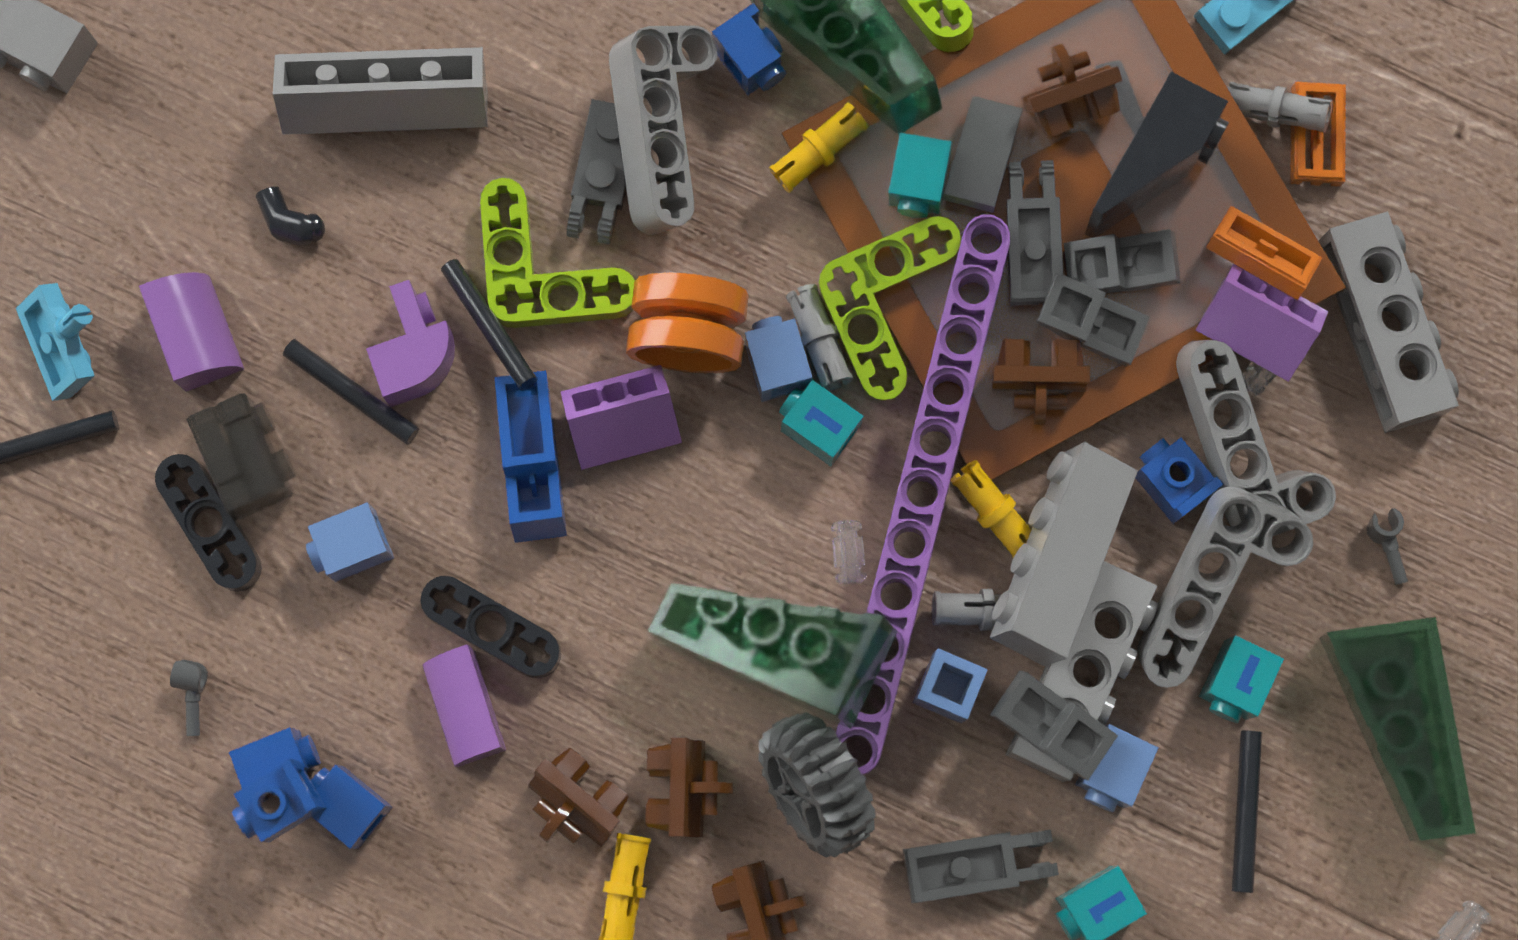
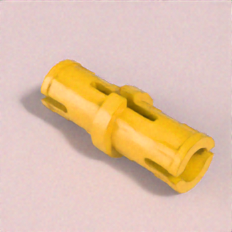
M847 102L841 110L815 131L809 128L802 134L803 141L775 164L769 166V170L778 183H783L782 187L788 193L792 192L794 187L822 164L826 167L835 161L834 155L861 132H865L869 128L859 112L854 113L855 107Z
M974 460L960 469L964 473L963 475L956 473L950 482L959 489L979 514L976 519L983 528H990L1010 552L1012 558H1014L1018 549L1027 543L1031 529L1014 509L1016 505L1015 500L1010 494L1003 495L980 467V463Z
M617 833L610 881L604 882L603 892L608 893L599 940H633L640 898H645L647 888L642 887L651 838Z

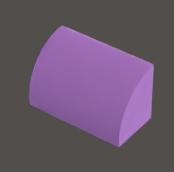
M1233 264L1201 318L1196 331L1212 340L1224 342L1234 352L1289 382L1320 334L1328 311L1303 297L1296 300Z
M198 272L180 273L139 285L173 381L187 392L244 370L209 275Z
M661 365L561 391L568 425L581 470L682 443L670 392Z
M466 644L426 661L422 666L454 767L506 751L475 650Z

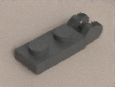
M592 99L571 191L572 203L567 222L566 236L579 238L584 228L587 204L601 206L604 208L597 227L598 243L610 245L618 210L623 208L626 182L615 103Z
M1053 160L1041 161L1039 184L1041 185L1042 198L1023 199L1024 170L1021 168V162H1009L1010 199H1007L1006 209L1007 226L1010 232L1008 251L1011 306L1043 305L1057 272L1063 274L1060 197L1055 195Z
M1051 829L1013 836L1010 835V832L902 849L911 903L1017 887L1019 882L1059 875L1057 863L1042 862L1021 869H1016L1013 848L1045 846L1048 842H1053Z

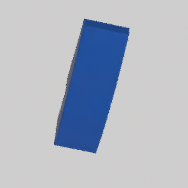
M546 370L533 372L538 380L531 388L524 391L518 388L510 375L494 377L502 467L506 479L509 524L515 543L567 536L555 429Z

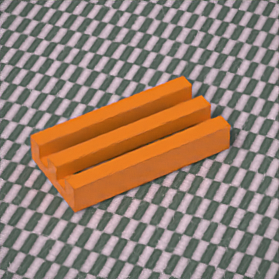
M1295 82L1291 87V93L1301 96L1311 95L1312 98L1324 99V95L1331 96L1333 101L1331 112V170H1323V132L1311 130V169H1305L1306 128L1292 125L1290 184L1300 185L1302 182H1310V185L1321 186L1322 183H1331V186L1341 187L1345 182L1346 84Z
M1230 206L1206 246L1210 251L1296 300H1299L1322 260V257L1232 206Z

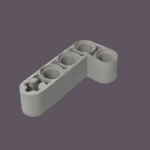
M695 25L644 27L619 40L612 46L609 53V68L630 216L636 228L647 235H657L684 225L691 219L694 212V196L678 83L708 70L716 61L718 52L716 41L711 33L703 27ZM636 48L642 52L645 63L639 59ZM682 48L688 53L689 61L684 57ZM643 99L649 102L652 115L646 110ZM651 149L658 156L659 166L652 159Z
M1197 340L1184 345L1177 356V373L1211 474L1214 478L1217 476L1223 483L1217 491L1230 486L1244 489L1290 510L1305 524L1328 515L1334 507L1336 500L1335 488L1328 478L1321 474L1302 470H1292L1275 475L1237 358L1232 348L1224 342L1216 340ZM1205 355H1212L1214 364L1207 367V373L1200 372L1198 364L1205 361ZM1214 383L1223 384L1224 386L1223 389L1205 392L1206 388H1216ZM1225 399L1231 406L1232 416L1228 424L1220 428L1214 421L1213 413L1216 405ZM1242 449L1248 456V466L1242 475L1236 477L1231 471L1230 461L1235 452ZM1307 481L1312 487V499L1308 505L1300 508L1296 502V492L1299 486ZM1238 503L1226 509L1224 513L1230 526H1236L1243 522L1247 515V505ZM1290 525L1282 526L1276 530L1273 536L1292 530L1295 527Z
M1233 486L1221 488L1212 495L1158 602L1159 605L1155 616L1139 641L1137 648L1138 659L1150 681L1157 686L1169 688L1178 686L1188 678L1251 552L1284 566L1297 565L1308 557L1313 547V535L1308 526L1296 514L1262 497ZM1238 503L1247 505V515L1242 523L1236 526L1223 525L1222 518L1228 507ZM1287 525L1295 527V537L1289 545L1281 548L1272 547V537L1277 529ZM1211 552L1223 553L1224 560L1219 570L1209 574L1199 571V563L1206 554ZM1195 600L1200 602V610L1194 618L1185 621L1175 618L1176 609L1184 601ZM1167 629L1175 633L1173 639L1170 637ZM1171 649L1175 658L1172 661L1163 659L1158 666L1154 659L1155 655L1165 656Z

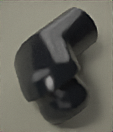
M268 187L256 194L255 197L274 238L297 246H308L312 241L316 242L322 239L325 233L323 220L317 214L305 215L304 213L288 210L279 187Z

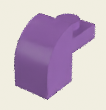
M410 280L389 286L406 335L366 348L382 396L390 407L426 395L438 387L448 375L455 354L453 334L446 320L431 326L427 325L436 321L432 306L426 292L416 294Z

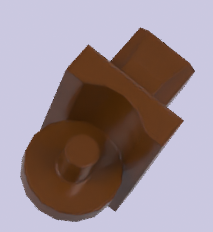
M1061 43L1051 47L1053 63L1037 68L1041 83L1057 77L1060 83L1021 97L1025 112L1034 113L1045 136L1052 137L1074 128L1066 102L1083 96L1091 120H1097L1119 112L1120 106L1115 84L1123 80L1119 67H1110L1109 65L1076 76V70L1091 65L1087 51H1083L1069 56L1067 49Z
M1003 339L998 365H994L992 371V391H1034V394H1014L1013 408L1033 410L1035 425H1045L1047 410L1067 409V394H1047V391L1086 392L1087 384L1090 383V366H1083V355L1079 340L1059 339L1051 341L1050 366H1030V340Z
M671 738V744L647 750V771L649 777L670 778V798L648 799L645 817L646 826L669 831V836L703 838L704 815H717L718 794H733V783L718 782V761H705V741L690 740V738Z
M568 748L552 762L545 758L535 769V775L528 784V787L542 798L533 808V811L547 822L539 836L548 843L559 832L571 843L575 844L584 833L602 847L619 824L620 820L618 817L629 796L615 783L608 780L605 781L593 797L578 786L577 783L588 772L590 765L586 759L572 748Z
M764 860L732 869L733 875L712 885L716 906L720 912L742 907L747 923V928L727 933L726 940H786L785 934L798 931L793 910L807 905L805 894L789 898L784 878L769 881Z

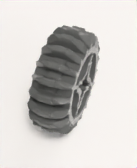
M804 712L789 718H783L774 723L771 729L763 733V738L759 740L760 752L758 753L759 762L763 766L762 776L767 780L769 785L768 792L773 795L777 803V809L781 810L785 816L787 825L794 828L798 839L806 841L809 849L827 858L829 856L836 857L843 852L848 853L860 846V842L870 837V833L875 830L874 819L876 818L875 808L871 804L873 795L866 787V777L861 774L857 767V760L852 758L847 750V744L837 738L833 728L826 727L824 720L818 716L814 717L808 712Z

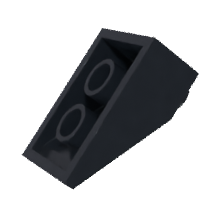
M1171 71L1093 208L1085 235L1095 238L1189 176L1197 160L1207 165L1229 124L1228 121L1221 118L1228 101Z

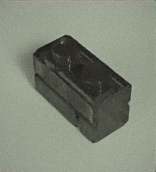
M240 393L218 403L214 407H208L188 416L186 420L228 515L235 520L242 519L262 510L266 506H271L285 500L294 494L288 480L296 477L295 470L284 449L275 452L268 434L275 431L276 428L263 402L255 405L254 401L245 393Z

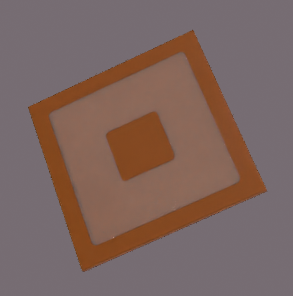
M1025 0L975 27L974 36L965 48L955 52L935 49L782 132V136L791 151L803 141V133L809 128L814 131L841 110L847 102L855 107L854 113L859 112L868 124L869 128L865 132H861L834 155L835 161L828 167L822 164L806 178L847 253L935 216L946 217L954 222L960 231L961 240L967 224L974 217L983 214L1001 218L1007 225L1006 203L1007 199H1010L1009 162H1021V168L1024 170L1023 199L1042 198L1041 185L1039 184L1041 161L1053 160L1055 195L1060 197L1063 275L1067 276L1064 243L1091 238L1085 235L1093 208L1170 72L1172 71L1228 101L1221 118L1228 121L1229 124L1207 165L1197 160L1190 175L1098 236L1115 234L1117 237L1122 238L1171 229L1175 232L1181 284L1106 293L1105 298L1150 316L1131 365L1125 367L1081 347L1083 366H1090V383L1087 384L1086 392L1047 391V394H1067V409L1047 410L1045 425L1034 424L1033 410L1013 408L1014 394H1034V391H992V371L994 365H998L1003 339L1030 340V366H1050L1051 341L1067 340L1036 323L1043 305L1011 306L1009 256H1007L958 450L966 465L977 460L980 463V467L991 480L1002 476L1179 380L1176 360L1183 346L1191 341L1212 340L1196 331V328L1233 263L1210 251L1206 246L1230 206L1235 207L1322 257L1301 297L1317 305L1346 288L1175 0ZM1062 43L1067 49L1069 56L1087 51L1091 65L1076 70V76L1106 65L1110 67L1118 66L1123 81L1115 84L1120 111L1097 120H1091L1083 96L1066 102L1074 128L1048 137L1045 136L1039 126L1035 114L1026 112L1021 100L1022 96L1060 83L1058 77L1041 83L1037 73V68L1053 63L1051 47ZM977 96L1023 108L993 213L943 200V198L940 213L928 212L926 218L908 217L898 213L897 207L889 206L888 192L900 132L952 141L951 156L944 187L945 193L972 97ZM935 226L929 227V237L914 246L911 235L902 238L912 251L914 267L924 264L918 257V254L930 248H935L939 255L946 253L944 245L951 240L947 231L939 233ZM983 233L977 235L972 240L973 247L983 254L995 252L1000 247L999 240L991 234ZM884 247L876 253L874 263L879 273L884 276H895L903 269L904 258L898 249ZM959 250L946 263L874 294L886 323L923 389ZM970 282L959 290L960 297L970 304L980 303L988 296L987 290L978 283ZM965 332L953 333L946 341L947 347L956 354H966L976 345L971 335ZM1205 355V361L1198 364V368L1214 361L1212 355ZM945 381L935 387L933 395L938 402L944 405H952L962 398L963 392L956 383Z

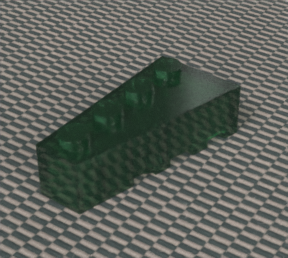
M751 0V3H754L758 8L759 17L898 135H900V132L904 133L943 109L935 77L881 0Z
M671 583L648 629V632L669 648L849 729H852L897 634V630L884 615L865 612L864 615L843 612L838 608L820 605L810 607L787 603L781 599L745 597L735 592Z
M1436 617L1331 631L1321 636L1319 639L1409 840L1423 841L1476 834Z

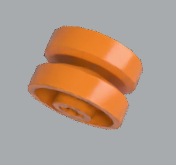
M669 272L639 276L634 281L631 307L643 319L634 322L629 327L626 354L631 359L653 367L661 365L662 369L680 372L725 373L736 371L741 367L744 340L733 328L740 326L746 321L749 298L746 289L729 281L697 274Z

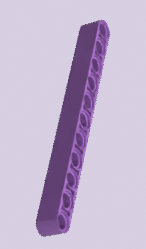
M983 214L974 217L967 224L963 232L836 730L837 738L841 742L845 743L854 736H862L871 743L872 757L870 761L864 766L858 767L862 775L870 773L876 768L881 759L1010 245L1008 226L1001 218L994 215ZM983 233L991 234L999 240L1000 247L995 252L983 254L973 247L972 240L977 235ZM970 282L978 283L987 290L988 296L980 303L970 304L960 297L959 290ZM965 332L971 335L976 345L966 354H956L947 347V338L953 333ZM945 381L953 382L962 389L963 396L955 404L944 405L934 397L933 391L935 387ZM939 431L949 438L951 445L944 454L931 456L921 448L920 441L922 437L929 432ZM924 481L932 484L938 493L935 502L926 507H918L912 504L908 499L907 492L914 483ZM905 532L919 534L925 543L923 552L912 559L900 556L894 548L897 537ZM898 582L910 589L912 599L908 606L901 610H891L882 603L881 594L888 584ZM881 633L890 634L898 641L899 651L891 661L878 662L869 655L868 645L875 635ZM868 684L880 687L886 696L883 709L873 715L860 712L855 704V696L858 690Z

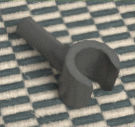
M1392 508L1388 513V520L1392 531L1383 530L1379 526L1375 513L1370 518L1366 529L1367 535L1372 541L1382 544L1395 585L1408 582L1396 538L1403 529L1404 519L1400 511Z
M181 660L176 661L172 667L170 686L187 690L185 696L186 736H199L200 693L206 685L208 671L201 663Z

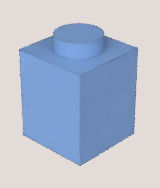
M774 316L752 324L753 330L745 332V348L761 402L789 395L796 387L802 391L805 390L813 377L795 318L783 322L781 316Z
M368 502L308 526L313 541L306 544V549L312 565L317 573L325 570L326 575L335 582L394 558L377 512Z
M937 648L930 658L912 703L956 722L963 723L970 715L988 669Z
M1108 724L1106 727L1117 734V738L1090 779L1084 780L1079 776L1075 785L1087 790L1084 797L1085 800L1102 809L1114 812L1117 805L1122 808L1133 806L1158 747Z

